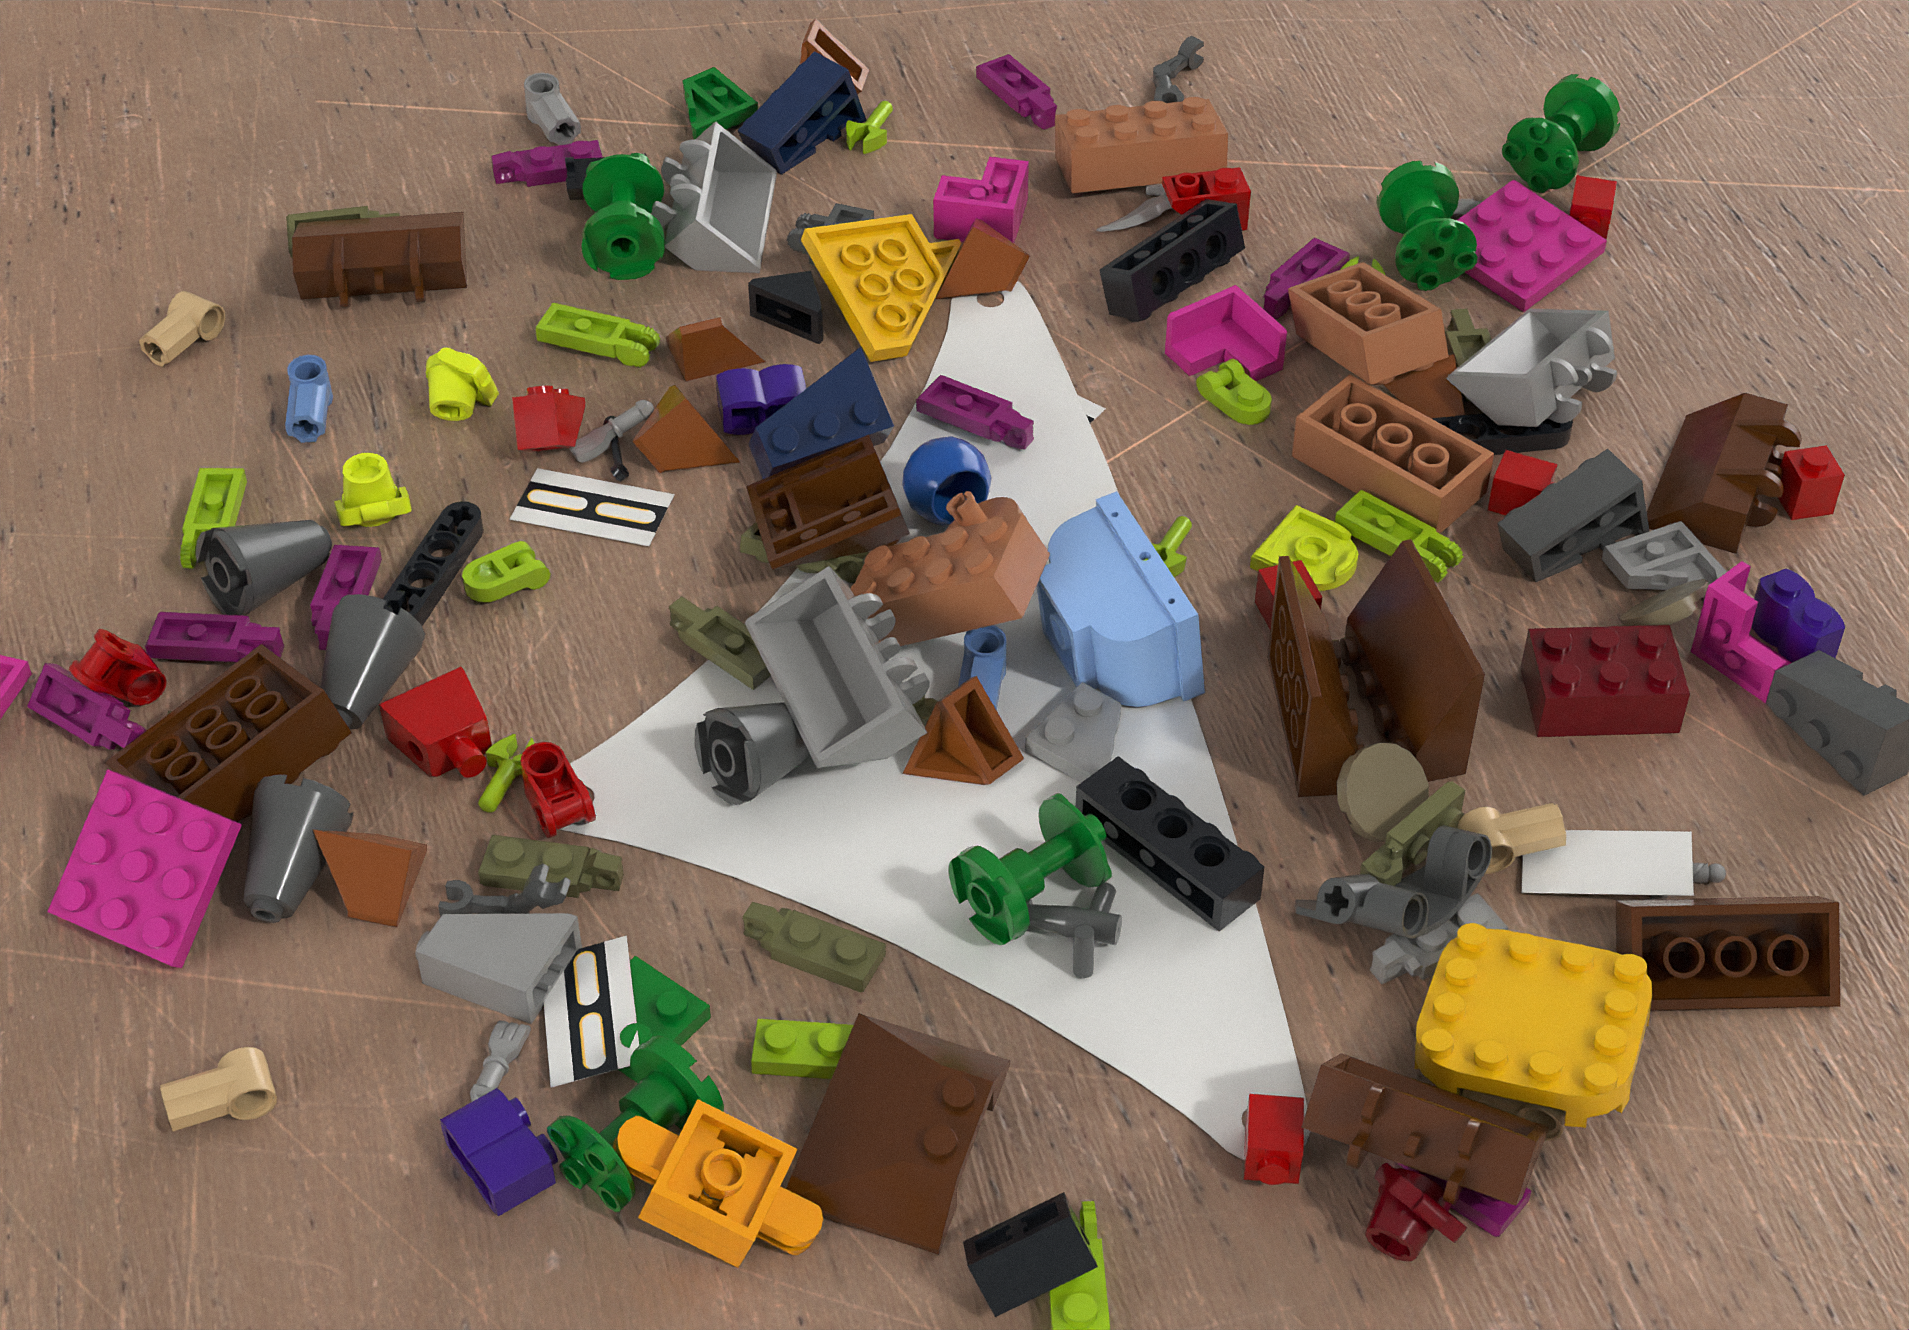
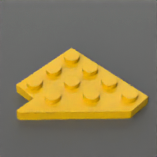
M912 214L806 228L801 238V242L870 362L908 355L962 244L959 239L929 243Z

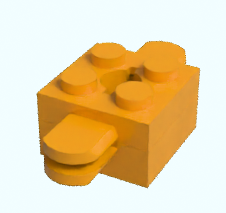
M697 1099L680 1135L641 1116H635L627 1120L618 1131L612 1148L626 1165L631 1175L653 1185L638 1218L737 1268L741 1265L756 1237L789 1254L799 1255L810 1247L821 1230L823 1216L820 1206L781 1186L798 1149Z

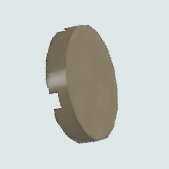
M1699 579L1675 586L1633 606L1623 613L1619 619L1623 626L1671 625L1692 615L1693 611L1698 609L1695 604L1696 601L1701 599L1704 603L1709 583L1705 579Z
M1375 743L1360 748L1355 755H1350L1343 763L1337 780V801L1341 812H1346L1348 819L1351 821L1348 825L1356 834L1374 842H1386L1387 833L1429 798V784L1421 764L1410 751L1392 743Z

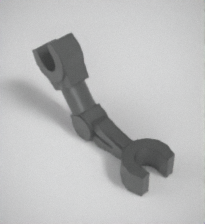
M1194 36L1186 38L1181 44L1177 56L1153 68V83L1156 87L1154 101L1173 103L1184 100L1183 93L1176 85H1172L1171 79L1175 78L1186 66L1196 69L1204 62V57L1196 54L1204 46L1203 41Z
M541 864L533 868L525 883L523 892L512 894L509 897L503 895H473L471 886L461 880L447 881L445 886L447 898L459 901L455 903L440 901L438 905L440 917L443 914H529L537 906L544 909L563 903L571 880L564 877L558 883L545 881L549 867Z

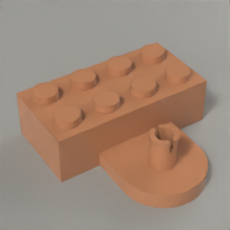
M966 491L964 495L959 493L946 506V510L955 520L943 533L927 537L917 536L908 542L888 547L882 545L868 553L864 560L865 563L850 589L854 596L871 593L881 598L883 605L867 619L873 618L877 614L891 609L895 616L896 622L893 629L879 642L886 638L894 637L900 646L1023 618L1050 553L1013 499L996 497L977 503L970 491Z

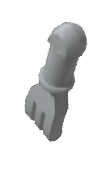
M646 400L635 402L636 405L614 419L610 418L607 424L594 429L586 436L578 439L575 447L569 448L577 461L582 463L599 456L609 447L611 440L616 435L621 438L623 433L645 419L647 420L654 410L653 404Z
M501 1020L497 1022L488 1042L490 1056L484 1060V1068L477 1083L472 1086L470 1091L471 1102L498 1088L503 1076L509 1071L508 1064L518 1057L530 1034L531 1027L529 1025H519Z

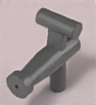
M1107 882L1097 887L1089 909L1074 906L1032 904V899L1026 902L1030 917L1029 925L1074 938L1073 973L1079 978H1088L1093 974L1094 941L1117 945L1122 916L1109 913L1116 895V889Z

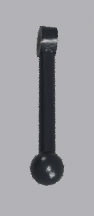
M608 416V417H606V419L604 420L603 425L607 424V423H608V420H609L610 418H613V419H614V418H616V417H615V416ZM616 435L611 440L614 461L611 473L618 481L622 482L629 476V472L623 465L619 438Z

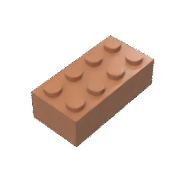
M1188 97L1182 102L1165 103L1162 101H1150L1144 106L1126 107L1123 105H1112L1105 110L1087 111L1084 109H1074L1068 111L1067 114L1055 115V158L1071 193L1162 184V177L1227 168L1228 132L1209 99Z
M1364 262L1288 288L1296 334L1369 385L1390 383L1397 375L1409 371L1429 369L1433 366L1434 362L1449 357L1441 309Z
M1349 374L1296 417L1292 457L1351 491L1358 493L1360 490H1363L1437 529L1436 532L1442 533L1487 493L1494 453Z

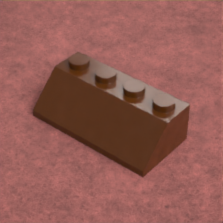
M1821 896L1616 900V952L1621 955L1634 954L1646 961V973L1652 981L1650 1011L1840 1007L1839 902Z

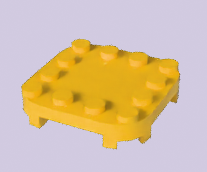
M1476 923L1462 925L1458 929L1457 937L1449 941L1440 955L1418 1018L1414 1069H1420L1421 1073L1437 1087L1455 1094H1459L1460 1088L1565 1110L1564 1126L1586 1128L1587 1118L1608 1114L1614 1109L1622 1113L1630 1099L1633 1075L1646 1026H1649L1652 981L1646 973L1647 963L1643 958L1634 954L1621 955L1605 949L1502 929H1486L1484 926Z

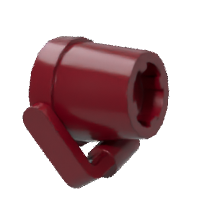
M1384 1163L1378 1168L1374 1178L1380 1183L1379 1195L1365 1232V1236L1370 1244L1383 1254L1394 1259L1413 1261L1418 1257L1435 1230H1438L1453 1243L1459 1240L1467 1227L1449 1212L1451 1204L1443 1201L1445 1190L1415 1171L1393 1168L1388 1163Z

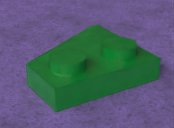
M715 67L682 80L683 94L693 139L700 136L715 121L724 129L740 125L758 110V102Z
M637 956L630 960L637 1023L629 1024L621 1031V1044L630 1048L638 1031L639 1046L647 1040L649 1041L653 1036L666 1037L682 1046L711 1018L710 1005ZM631 1066L617 1069L637 1083Z

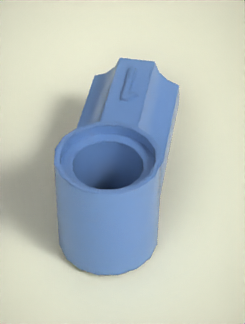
M303 355L293 359L287 368L290 389L285 422L287 435L297 438L301 443L316 442L320 435L325 434L328 406L333 401V393L325 361L316 355Z
M991 625L966 632L964 636V657L958 686L971 677L977 676L997 710L1001 683L1006 675V635L1003 630Z

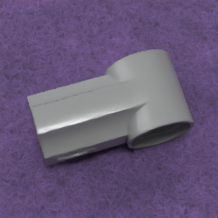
M542 72L528 76L524 82L528 119L540 126L550 142H555L558 145L572 144L575 137L581 133V125L560 93L558 78L552 74Z

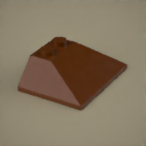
M869 434L746 486L772 570L869 552L882 545L887 547L895 545L902 537L910 534Z
M858 1013L786 1189L820 1206L824 1218L939 1255L957 1208V1187L985 1112L986 1110L993 1111L1010 1067V1060Z

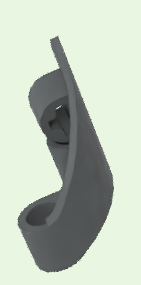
M1445 825L1440 826L1430 839L1426 865L1402 878L1401 882L1395 886L1380 883L1369 874L1330 878L1324 881L1319 888L1317 900H1295V912L1299 915L1333 924L1351 922L1408 938L1426 935L1449 920L1476 889L1490 864L1492 856L1491 841L1484 834Z

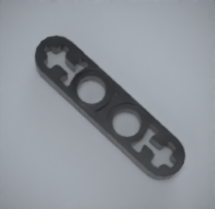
M1485 413L1431 418L1458 434L1469 433L1477 436V439L1471 441L1493 452L1494 455L1504 454L1505 450L1521 453L1562 448L1568 444L1573 426V419L1567 423H1557L1545 419L1537 427L1497 425ZM1511 429L1519 432L1520 434L1507 435L1501 433L1499 430Z
M464 501L455 502L448 505L440 513L384 596L383 600L386 601L384 609L398 615L401 608L406 611L409 605V611L407 612L422 626L424 625L482 537L484 531L480 508L477 505ZM439 549H451L454 551L445 557H434L431 555ZM426 578L434 581L427 587L417 588L411 586L414 581Z

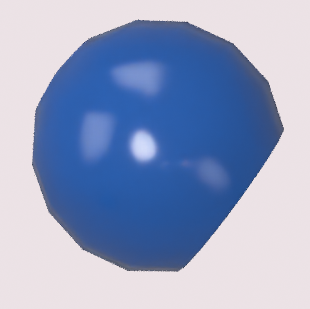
M949 436L931 439L921 444L912 452L903 471L902 486L910 507L919 516L930 523L943 526L950 525L955 520L946 510L948 502L959 493L964 495L966 491H970L973 494L977 503L987 500L992 477L984 455L974 445L963 439Z

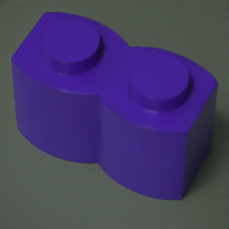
M779 364L760 371L739 368L727 370L716 375L717 402L723 431L734 435L754 433L758 425L806 389L802 367L791 364Z
M1786 568L1760 578L1754 597L1758 605L1751 626L1755 633L1765 642L1777 647L1778 653L1792 663L1818 650L1836 658L1845 630V624L1838 612L1824 601L1815 598L1814 591L1809 583L1792 570Z
M496 1088L440 1119L448 1148L497 1216L502 1215L556 1184L553 1165L558 1163L556 1152L544 1134L536 1137L528 1128L531 1126L529 1116L516 1097L508 1100Z

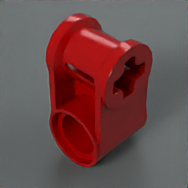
M98 629L94 634L95 642L80 661H73L69 666L71 674L91 690L98 693H107L134 705L142 706L152 703L163 694L166 688L167 680L165 675L141 646L123 640L104 629Z
M551 742L534 743L527 747L522 753L520 760L526 798L535 811L545 836L548 839L557 835L558 829L582 820L587 824L595 821V809L589 792L584 783L578 779L564 751L558 745Z

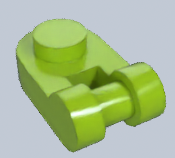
M1229 359L1219 366L1217 372L1208 371L1197 378L1196 386L1200 394L1233 420L1241 424L1255 425L1269 418L1272 402L1271 394L1266 388L1245 374L1242 365L1237 360Z
M518 541L470 562L464 568L462 578L464 590L468 597L478 602H493L526 587L533 590L540 589L549 581L551 573L541 560L535 559V552L528 543Z

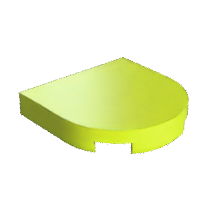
M1296 505L1253 553L1250 568L1258 571V569L1278 565L1279 556H1289L1292 562L1302 560L1318 590L1326 591L1337 588L1349 581L1356 571L1359 554L1351 539V533L1345 527Z

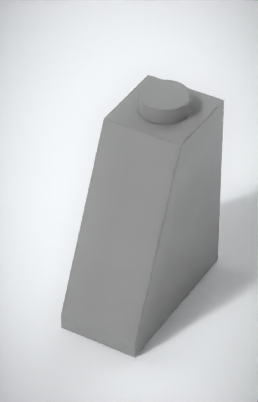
M569 913L443 914L432 930L426 931L421 936L416 947L415 956L418 960L422 983L532 1024L543 1008L544 1000L576 951L582 948L578 917Z

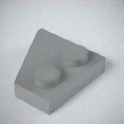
M1682 521L1604 546L1602 561L1627 589L1668 590L1699 579L1707 580L1710 585L1727 572Z
M1082 682L1026 737L1025 751L1082 783L1112 759L1115 734L1118 730L1121 715V703Z

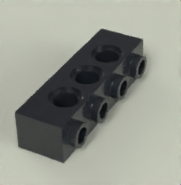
M1205 199L1101 268L1099 271L1109 315L1127 318L1131 322L1146 320L1156 309L1165 303L1177 299L1178 294L1188 287L1202 282L1207 274L1218 267L1228 264L1232 257L1245 249L1237 204Z
M1117 756L1076 786L1075 807L1084 816L1092 814L1098 818L1106 832L1104 842L1219 932L1261 899L1265 867L1252 853L1242 850L1222 835L1215 825L1206 823L1178 797L1165 792L1152 782L1141 769L1132 767L1121 757Z

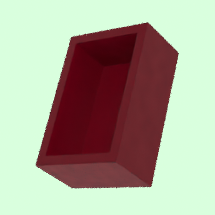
M1670 625L1528 629L1520 669L1537 737L1680 733L1690 691Z

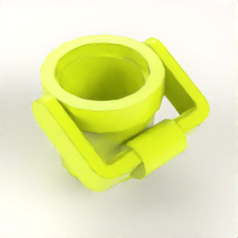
M445 347L438 353L430 356L426 361L430 412L440 419L448 421L465 420L472 416L475 401L491 407L499 395L486 366L478 358L470 354Z
M360 453L352 456L345 462L342 472V502L341 500L334 501L341 526H379L388 523L398 515L407 514L412 511L406 487L397 488L388 464L382 456L375 453Z

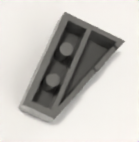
M1606 449L1594 458L1585 460L1574 472L1559 482L1548 485L1541 494L1522 507L1511 510L1504 519L1497 523L1503 550L1535 582L1581 564L1583 560L1581 555L1597 548L1604 551V546L1616 543V540L1630 534L1637 536L1649 532L1642 480L1609 449Z
M1820 650L1776 670L1766 704L1777 717L1783 719L1804 739L1810 748L1817 751L1837 770L1844 780L1851 783L1863 796L1908 774L1909 704L1897 698L1896 689L1886 684L1877 688L1862 680L1863 672Z

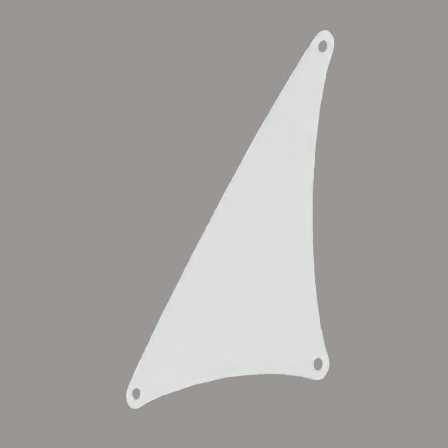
M1019 281L1016 282L1011 292L1006 290L998 291L1004 296V301L996 307L980 305L977 302L978 294L952 297L948 329L922 393L938 376L943 375L1013 402V409L1019 412L1021 416L1034 420V440L1025 450L1007 446L1003 440L994 442L992 439H986L917 412L915 403L890 449L880 461L910 532L909 535L902 537L896 544L908 542L917 536L927 537L943 533L949 526L930 523L919 516L910 507L902 486L903 471L912 452L921 444L935 438L953 436L974 445L984 455L992 477L987 500L996 497L1013 499L1047 550L1051 536L1060 525L1096 507V499L1116 491L1118 492L1107 461L1061 356L1040 312L1027 290ZM797 568L761 609L817 573H805ZM1037 587L1023 618L994 625L1003 630L1006 635V675L1001 683L997 712L1024 759L991 784L981 785L902 774L919 740L917 739L883 760L817 768L812 757H810L751 801L741 805L729 804L717 796L711 788L719 785L711 771L703 774L699 766L695 750V728L697 723L705 720L706 716L703 714L715 708L780 703L784 701L771 676L756 689L752 690L710 660H707L668 695L627 727L581 758L570 763L578 779L594 793L593 806L596 820L588 824L582 820L560 830L621 842L740 879L816 909L896 944L1016 1007L1137 1081L1183 1113L1226 1151L1244 1160L1245 1127L1242 1124L1241 1118L1247 1109L1249 1094L1304 1098L1305 1117L1308 1107L1299 1066L1256 904L1219 932L1103 841L1101 843L1112 872V877L1106 882L1112 884L1116 889V895L1109 913L1122 916L1121 932L1117 945L1094 941L1093 974L1088 978H1079L1073 973L1074 938L1029 925L1025 934L1018 939L1011 940L1005 945H997L984 937L968 919L976 914L968 900L961 904L957 901L950 884L948 866L950 861L957 857L961 851L978 845L986 848L998 858H1001L1015 848L1023 849L1028 853L1045 842L1038 817L1039 808L1043 801L1055 793H1060L1074 806L1076 804V786L1081 782L1025 751L1026 737L1077 688L1043 633ZM967 631L900 646V651L889 660L900 657L913 659L918 669L902 682H906L912 677L925 672L930 681V687L925 694V698H934L939 701L958 687L964 657V636ZM1178 696L1143 707L1121 704L1120 721L1117 733L1115 734L1114 749L1110 761L1119 756L1132 767L1141 769L1152 782L1169 795L1178 797L1189 810L1206 823L1215 825L1222 835L1237 845L1216 772L1192 700L1189 699L1183 702L1181 697ZM1060 868L1044 879V891L1032 898V904L1074 906L1089 909L1097 887L1088 888L1079 884L1063 868ZM1304 1129V1145L1307 1143L1310 1131Z

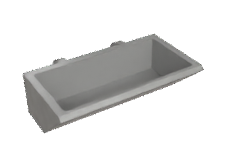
M715 121L696 139L687 140L680 144L679 149L683 153L682 164L669 157L664 158L661 173L665 181L671 186L670 194L674 198L673 207L670 208L668 205L656 201L652 208V215L658 219L663 231L667 232L665 248L694 270L760 273L777 170Z
M1529 309L1449 374L1446 379L1497 425L1537 427L1545 419L1557 423H1567L1574 419L1582 409L1581 401L1570 398L1579 389L1585 388L1592 392H1601L1610 387L1616 380L1617 371L1606 367L1615 359L1609 311Z
M830 566L761 609L745 622L817 768L887 759L925 735L927 731L912 704L918 702L930 687V681L925 672L912 677L906 682H902L918 669L915 661L907 657L889 660L901 649L896 638L889 637L879 642V640L891 632L895 625L896 619L891 609L867 619L883 605L881 598L871 593L854 596L851 589Z

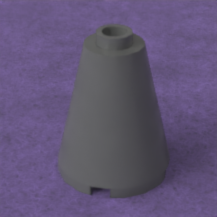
M313 520L216 527L201 532L196 543L197 563L203 561L206 563L209 575L201 579L210 599L224 615L236 614L246 616L324 564L329 558L332 541L328 531Z
M362 594L342 597L339 604L333 610L320 688L326 692L349 729H358L362 726L419 653L426 635L422 625L407 611L401 608L398 615L384 609L385 600Z
M784 702L715 708L703 714L706 716L705 720L698 722L695 728V750L699 766L703 774L711 771L719 784L711 788L717 796L729 804L741 805L751 801L811 757Z
M273 775L264 777L257 783L255 788L244 903L251 909V914L262 921L276 923L281 918L293 916L327 862L312 829L347 832L351 826L354 812L348 813L349 801L334 789L314 780L303 778L301 785L297 786L284 784L287 775Z

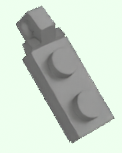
M1476 893L1470 896L1449 920L1428 934L1416 938L1392 934L1386 938L1385 945L1372 953L1373 961L1370 971L1381 984L1407 972L1412 977L1419 976L1424 980L1434 975L1442 951L1449 941L1457 937L1458 929L1462 925L1476 923L1484 926L1486 929L1508 930V926L1484 899Z

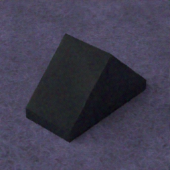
M811 271L755 278L748 283L750 316L816 344H820L824 340L822 304Z

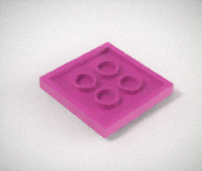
M1514 179L1457 219L1471 228L1477 240V263L1472 269L1465 271V273L1522 312L1528 310L1603 254L1607 243L1606 239Z
M107 769L47 912L167 965L182 968L242 824Z

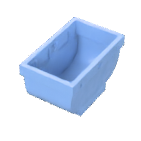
M1116 491L1096 499V507L1064 522L1055 530L1048 544V552L1050 553L1049 564L1045 565L1036 586L1044 635L1076 687L1083 682L1094 689L1099 688L1103 694L1120 702L1122 705L1132 707L1150 706L1178 696L1184 702L1204 694L1198 613L1118 492Z

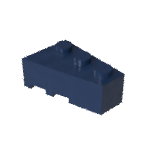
M814 51L737 131L743 144L774 167L777 173L782 175L815 154V146L826 139L834 142L842 136L840 130L846 127L848 120L863 123L867 119L849 70Z
M858 348L755 428L748 445L762 479L868 434L873 446L886 441L894 428V424L862 348Z

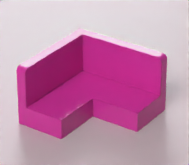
M989 156L982 180L942 175L933 199L934 237L943 240L959 239L961 242H964L974 220L978 218L1012 243H1015L1028 201L1029 161Z
M1234 285L1171 312L1167 316L1165 354L1189 376L1221 362H1226L1229 359H1235L1242 365L1245 374L1253 380L1259 381L1283 370L1287 331L1238 286Z
M1741 561L1708 585L1691 653L1766 703L1775 671L1792 662L1749 634L1758 602L1744 593L1751 566Z

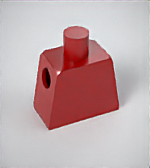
M458 667L379 704L385 736L388 741L429 777H438L457 768L463 777L472 778L480 774L486 767L487 759L484 754L492 746L488 720L462 667Z

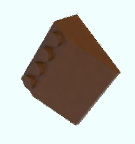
M1411 539L1404 540L1347 617L1345 637L1341 638L1339 643L1342 661L1346 666H1351L1356 676L1357 689L1361 698L1368 699L1373 709V718L1377 730L1380 733H1385L1389 743L1397 744L1410 751L1423 767L1427 781L1430 782L1466 774L1485 672Z
M1279 556L1267 658L1298 797L1337 795V780L1343 763L1350 755H1355L1360 748L1365 747L1364 744H1357L1355 737L1358 735L1357 713L1355 709H1348L1347 705L1350 695L1349 680L1347 674H1340L1339 672L1341 665L1339 640L1331 639L1328 622L1290 557Z
M261 644L107 760L105 764L111 771L123 774L238 822L242 818L252 815L254 791L257 783L264 777L287 775L284 784L294 783L299 778L301 772L319 758L335 751L340 742L352 732L322 688Z

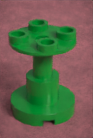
M1579 74L1563 77L1549 90L1545 97L1543 108L1545 119L1525 118L1517 122L1510 129L1507 141L1502 146V155L1533 191L1544 193L1548 189H1559L1566 186L1577 173L1579 164L1577 150H1598L1604 147L1618 132L1620 127L1617 113L1620 111L1619 102L1612 90L1602 81L1590 77L1588 80L1576 78Z
M641 153L612 155L599 161L591 162L586 169V176L583 181V195L588 206L596 213L586 221L582 231L581 248L583 257L587 264L598 272V268L603 271L610 272V278L616 280L641 278L655 269V263L660 259V256L662 259L665 251V237L662 225L651 214L654 203L656 201L661 202L664 195V183L661 174L650 164L648 157Z
M1411 161L1398 166L1385 176L1381 183L1382 190L1379 197L1377 195L1376 204L1383 223L1392 231L1404 234L1396 246L1395 264L1398 272L1407 281L1416 283L1420 290L1431 291L1441 284L1456 279L1476 265L1478 259L1476 255L1477 240L1469 226L1461 221L1451 219L1458 207L1459 189L1452 172L1440 163L1434 162L1435 167L1423 165L1422 161Z
M1055 793L1044 800L1039 808V824L1045 842L1028 853L1023 849L1015 848L1001 858H998L984 847L978 845L971 846L961 851L949 863V880L957 901L961 904L968 900L976 912L975 915L968 919L984 937L997 945H1005L1025 934L1030 924L1026 902L1042 893L1045 888L1044 879L1060 868H1063L1076 882L1088 888L1099 887L1112 877L1106 853L1101 843L1106 839V832L1102 823L1092 814L1084 816L1060 793Z
M653 1036L649 1041L647 1040L638 1046L632 1053L630 1066L638 1084L619 1100L621 1114L600 1133L582 1120L570 1115L559 1116L547 1127L550 1139L558 1147L565 1159L559 1165L562 1174L578 1189H582L587 1185L599 1195L608 1208L614 1212H620L632 1201L636 1193L629 1170L612 1148L621 1126L627 1120L635 1116H641L668 1130L674 1124L683 1129L697 1099L724 1112L723 1100L717 1086L709 1075L702 1082L699 1080L697 1075L690 1069L697 1060L687 1050L666 1037Z

